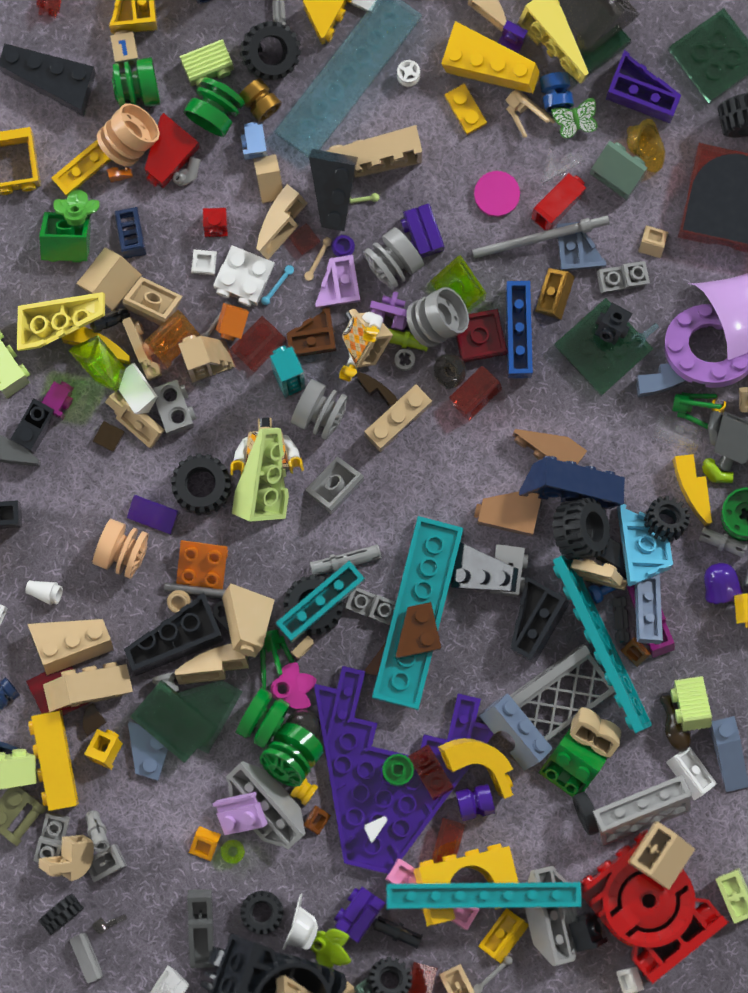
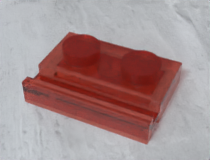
M261 316L242 338L230 348V351L255 373L273 355V351L279 348L287 338Z

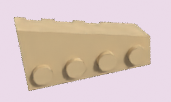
M416 125L369 139L357 140L344 146L334 145L327 150L328 152L358 157L355 178L422 163V148Z

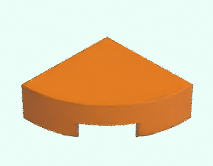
M118 167L107 170L111 183L133 177L132 171L128 167H125L123 170H119Z

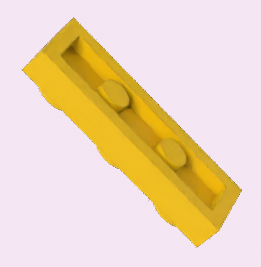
M96 140L51 177V179L67 197L69 193L80 187L110 162L111 159L102 151L98 140Z

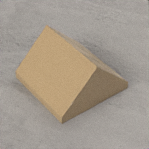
M104 248L77 282V285L89 294L105 293V306L114 311L142 274L121 255Z
M140 277L124 297L122 303L127 310L167 328L183 296Z

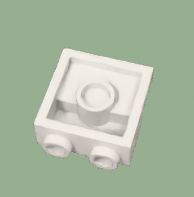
M232 245L214 282V289L222 297L229 298L233 296L238 298V302L244 306L251 307V304L257 306L275 262Z

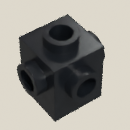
M612 302L606 314L601 312L595 324L598 325L595 335L606 342L616 345L619 338L624 340L630 329L627 323L633 313Z

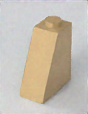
M230 583L223 594L222 600L233 650L245 656L256 657L264 644L274 599Z

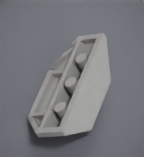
M242 761L226 776L230 797L256 792V800L260 802L268 823L262 828L253 829L262 841L290 849L306 834L300 806L265 769Z
M553 866L532 870L527 883L567 881L556 872ZM525 907L533 945L550 964L557 966L575 961L576 948L568 924L577 920L576 907Z

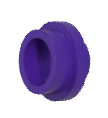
M347 235L337 236L332 242V251L337 257L352 255L355 250L354 241Z

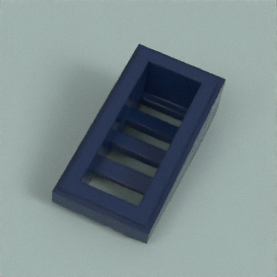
M133 207L114 211L121 252L124 259L146 255L138 208ZM134 217L135 219L127 222L121 221V219ZM136 226L135 229L123 231V228ZM135 235H137V237H138V238H133V239L125 240V237H129V236H135Z

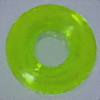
M228 840L222 845L221 856L227 863L235 864L243 859L245 849L241 842ZM235 847L237 855L230 856L228 853L229 848Z

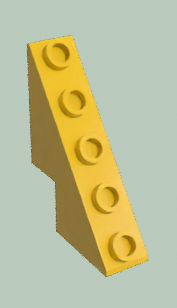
M303 0V8L321 44L331 41L335 33L333 27L337 21H342L346 12L344 7L347 1L351 3V0Z

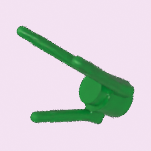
M682 392V394H675L672 411L678 412L677 417L685 418L708 429L707 423L686 414V412L691 413L692 406L721 409L722 406L720 404L694 401V399L717 398V394Z
M279 630L266 632L264 644L260 650L261 687L263 689H266V650L267 653L272 652L278 675H282L277 653L281 647L289 662H295L285 643L284 636H280Z

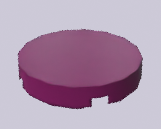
M488 172L480 177L475 185L474 199L477 207L488 216L503 217L514 211L518 205L520 197L519 185L514 177L506 172Z

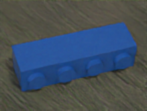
M507 281L505 292L508 378H531L533 365L530 281Z

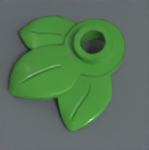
M75 190L68 194L67 199H56L53 205L55 212L64 215L68 224L78 226L85 222L87 215L95 213L99 209L100 202L98 200H88L86 192Z

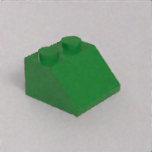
M44 212L39 236L41 260H48L50 262L88 261L91 214L87 215L83 224L73 226L68 224L64 215L56 212Z

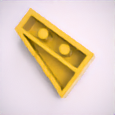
M155 0L115 1V8L109 25L112 34L121 30H128L129 32L158 30Z

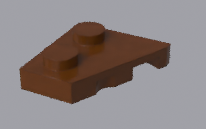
M329 307L322 309V312L314 318L310 317L304 321L300 327H295L286 333L288 347L292 346L297 357L336 351Z
M431 602L408 607L395 655L396 659L441 650Z

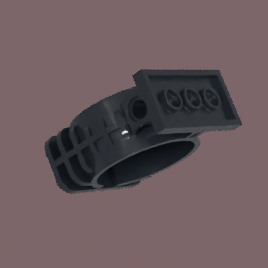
M231 933L209 993H276V978L283 975L291 980L293 978L296 983L312 993H343L347 987V980L344 973L331 967L298 956L274 952L270 947Z

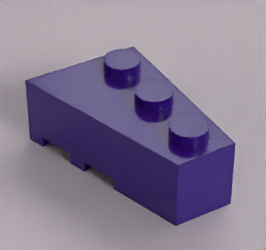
M624 50L608 90L606 100L670 124L681 95L662 79L653 75L647 70V67L642 63H638Z

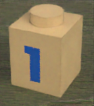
M121 30L116 32L115 35H110L115 63H119L120 68L124 67V62L128 61L130 66L136 65V61L139 58L134 33L128 30Z

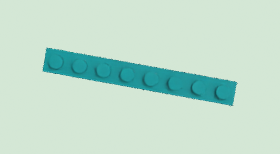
M581 882L386 884V909L581 907Z

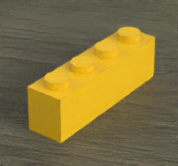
M62 710L31 716L32 721H28L30 735H35L36 744L33 745V753L36 755V759L39 758L41 767L37 768L39 782L44 783L45 791L41 792L43 805H48V811L77 806L79 802Z

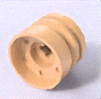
M124 104L114 113L112 119L100 128L97 133V140L102 151L115 163L122 166H132L158 140L160 133L156 122L148 112L137 105Z
M110 519L97 544L93 564L108 570L115 561L117 562L116 573L121 574L126 566L124 577L131 579L142 564L146 554L149 533L142 531L136 540L138 529L133 528L128 536H125L126 524Z

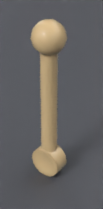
M324 238L323 246L310 271L304 275L307 281L313 280V273L327 247L332 244L331 238Z

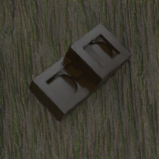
M361 372L356 374V380L369 397L378 392L389 407H392L398 401L396 396L376 379Z

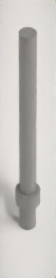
M608 215L591 220L585 218L580 220L579 223L473 249L472 252L475 259L582 231L583 233L591 232L592 229L609 225L610 222Z

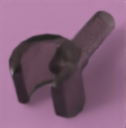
M123 914L106 923L101 917L93 923L92 927L97 933L102 934L113 925L127 920V918Z

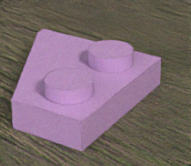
M353 255L330 258L318 299L315 303L316 309L360 302Z

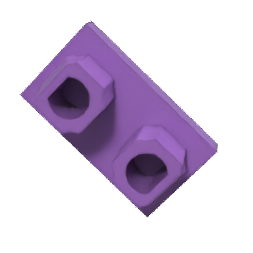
M393 292L392 298L383 295V303L371 301L370 312L382 316L383 322L385 316L394 318L391 329L404 331L407 325V310L402 308H404L406 301L397 299L398 292Z

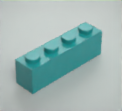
M282 346L274 350L273 355L270 356L272 370L284 398L305 389L304 371L292 346L289 348Z
M349 560L280 618L276 625L293 643L363 584L365 578Z

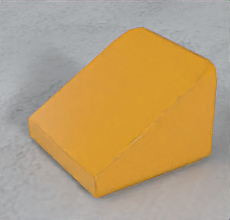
M199 826L189 853L211 861L221 834Z

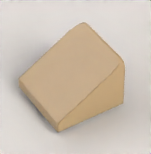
M646 226L639 252L661 258L668 232Z

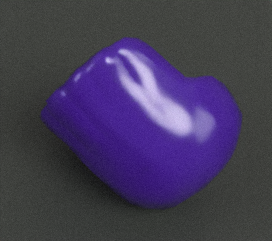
M717 563L706 569L704 583L706 590L705 599L707 602L714 604L734 601V595L744 593L737 573L732 566L726 563Z

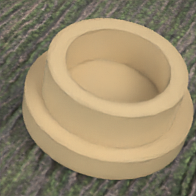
M183 590L173 591L167 599L168 608L174 613L180 611L179 609L186 604L191 603L190 596Z

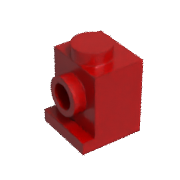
M203 208L205 237H228L226 208Z

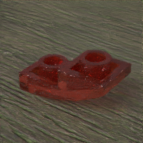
M429 744L408 756L433 801L454 789Z

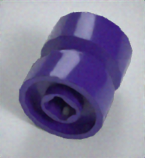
M488 784L477 786L474 788V791L465 789L455 792L462 821L475 819L477 814H480L482 817L495 814Z

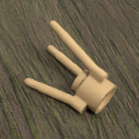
M514 90L506 98V102L509 105L506 110L512 115L524 138L527 137V134L516 111L522 113L529 108L546 123H549V121L552 123L556 122L553 117L532 102L522 91Z

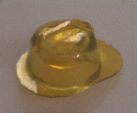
M645 119L640 125L628 127V150L646 163L645 166L648 167L647 170L649 172L656 173L660 171L664 165L665 148L656 123L652 119Z

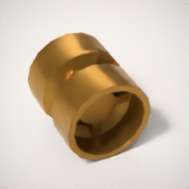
M261 78L251 82L239 94L245 101L244 105L247 108H252L251 114L258 122L268 119L282 105L274 93H269V87Z

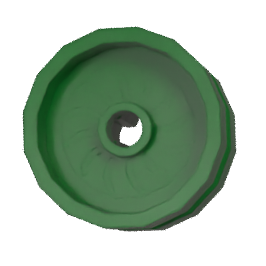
M260 688L242 717L236 733L247 739L258 728L254 737V744L265 749L281 728L290 704L279 698L268 709L272 700V693Z

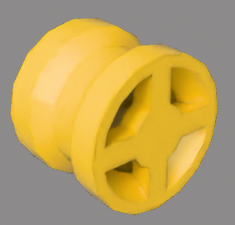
M305 777L303 783L295 787L290 796L293 798L297 797L301 800V804L306 806L318 789V786L316 784L311 785Z

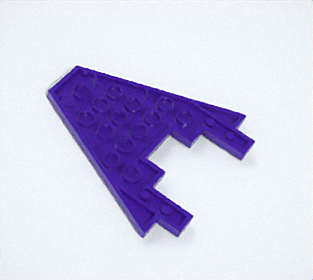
M342 666L337 689L315 684L314 689L343 860L345 864L389 874L398 858L403 859L472 765H467L452 772L446 768L438 746L463 738L475 739L487 744L494 733L486 724L476 722L481 699L457 694L447 740L424 734L418 757L373 747L377 723L354 718L365 671ZM393 754L405 755L413 763V776L403 786L391 785L383 776L384 762ZM381 817H386L387 822L371 843L364 828L365 825Z

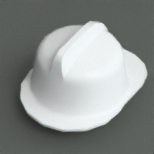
M302 893L300 894L293 925L283 950H285L287 945L309 949L317 935V921L314 916L301 907Z

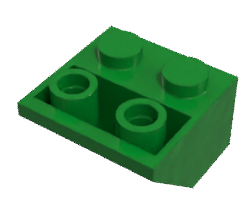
M569 729L538 773L573 797L586 790L608 757L599 755L591 746L583 745L574 740L570 735L571 729Z

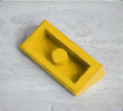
M506 908L478 947L501 964L504 957L509 954L529 927V924Z

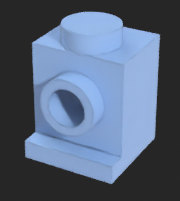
M256 122L245 124V134L241 135L243 149L247 148L243 150L244 160L267 156L263 125H258Z

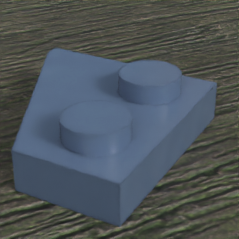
M129 721L128 728L135 773L159 781L173 735Z

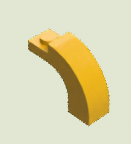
M467 738L452 740L438 746L447 769L454 772L470 764H482L489 772L498 796L504 799L513 796L511 790L513 783L509 775L505 774L513 770L508 759L499 750L482 741Z

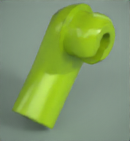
M707 458L703 461L702 471L711 482L733 483V472L720 471L715 464V460L712 458Z

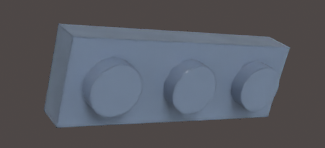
M656 575L635 584L637 642L660 644L663 641L660 575Z

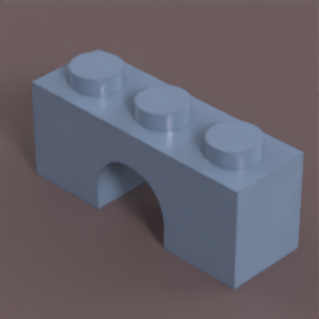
M508 693L494 701L479 715L494 734L504 731L513 738L515 747L509 753L524 771L539 763L553 749Z

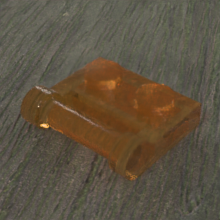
M177 310L144 342L168 369L172 365V361L181 353L178 345L182 343L181 339L191 335L196 337L201 335L184 314Z

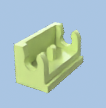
M740 868L716 878L733 923L748 919V887Z

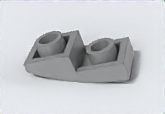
M645 261L627 263L620 267L599 269L596 272L601 294L650 284Z
M357 588L348 595L344 608L390 625L396 602Z
M47 811L33 861L39 862V858L61 855L62 837H66L71 817Z

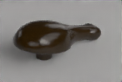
M661 696L660 703L664 706L667 715L665 723L666 736L670 744L677 751L684 752L691 744L690 731H683L681 723L677 724L671 696Z

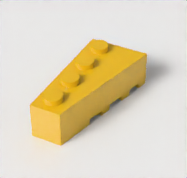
M455 21L441 63L446 73L533 94L540 74L535 62Z

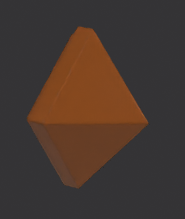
M635 637L620 650L636 667L651 655V652L645 645L637 642Z
M314 806L306 815L304 827L319 835L331 815L318 806Z

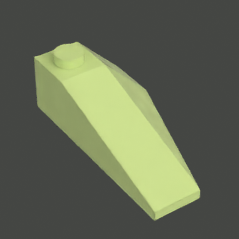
M280 428L259 429L236 487L232 514L247 521L286 519L289 493L284 484L286 469L282 466L284 450Z

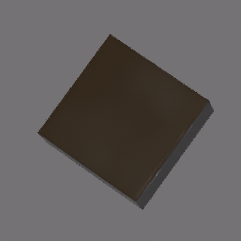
M103 421L93 442L114 453L125 431Z

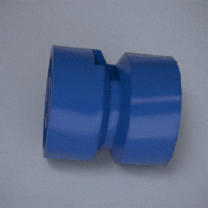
M567 72L550 73L539 79L541 92L545 94L543 96V104L546 112H551L555 107L570 109L574 106L572 92L568 91L571 84Z

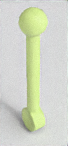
M373 193L371 196L353 198L351 203L371 200L377 202L379 195Z

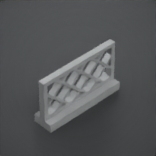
M584 644L577 646L510 695L520 708L526 703L536 704L534 718H528L533 721L535 727L537 722L549 723L548 733L543 736L547 741L572 723V719L576 715V713L572 715V710L579 711V708H573L575 694L587 696V703L583 708L591 710L615 692L613 686L608 685L603 671ZM588 659L592 665L591 676L579 675L580 665ZM596 672H597V674L599 675L600 678H596V677H595V673H596ZM565 675L574 677L572 690L559 688L561 678ZM578 677L590 679L588 693L576 691ZM594 680L603 681L608 690L601 695L592 694ZM556 683V688L550 687L551 685ZM544 690H555L553 704L540 702L541 694ZM559 691L571 693L569 707L556 705ZM537 696V701H531ZM591 697H597L591 702ZM539 705L552 707L550 721L537 719ZM556 708L568 710L567 720L563 723L554 721ZM553 724L558 725L556 728L552 730Z
M680 775L594 810L593 814L597 821L602 845L605 846L647 829L656 821L661 823L691 811L690 800L692 795L683 776Z

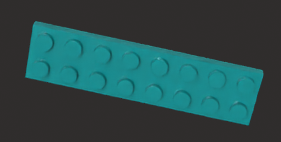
M421 516L417 517L372 699L418 711L433 651L396 659L395 655L407 608L429 602L432 604L438 631L463 532L462 527Z
M564 555L553 559L555 564L553 570L565 585L563 591L567 599L572 600L575 606L573 612L579 622L582 621L585 627L584 635L589 643L592 642L596 650L594 656L599 665L602 664L606 671L604 677L608 685L613 686L616 695H614L615 700L620 708L623 707L627 715L625 721L630 730L634 729V732L637 733L652 726L582 577L570 568L573 560L567 559Z

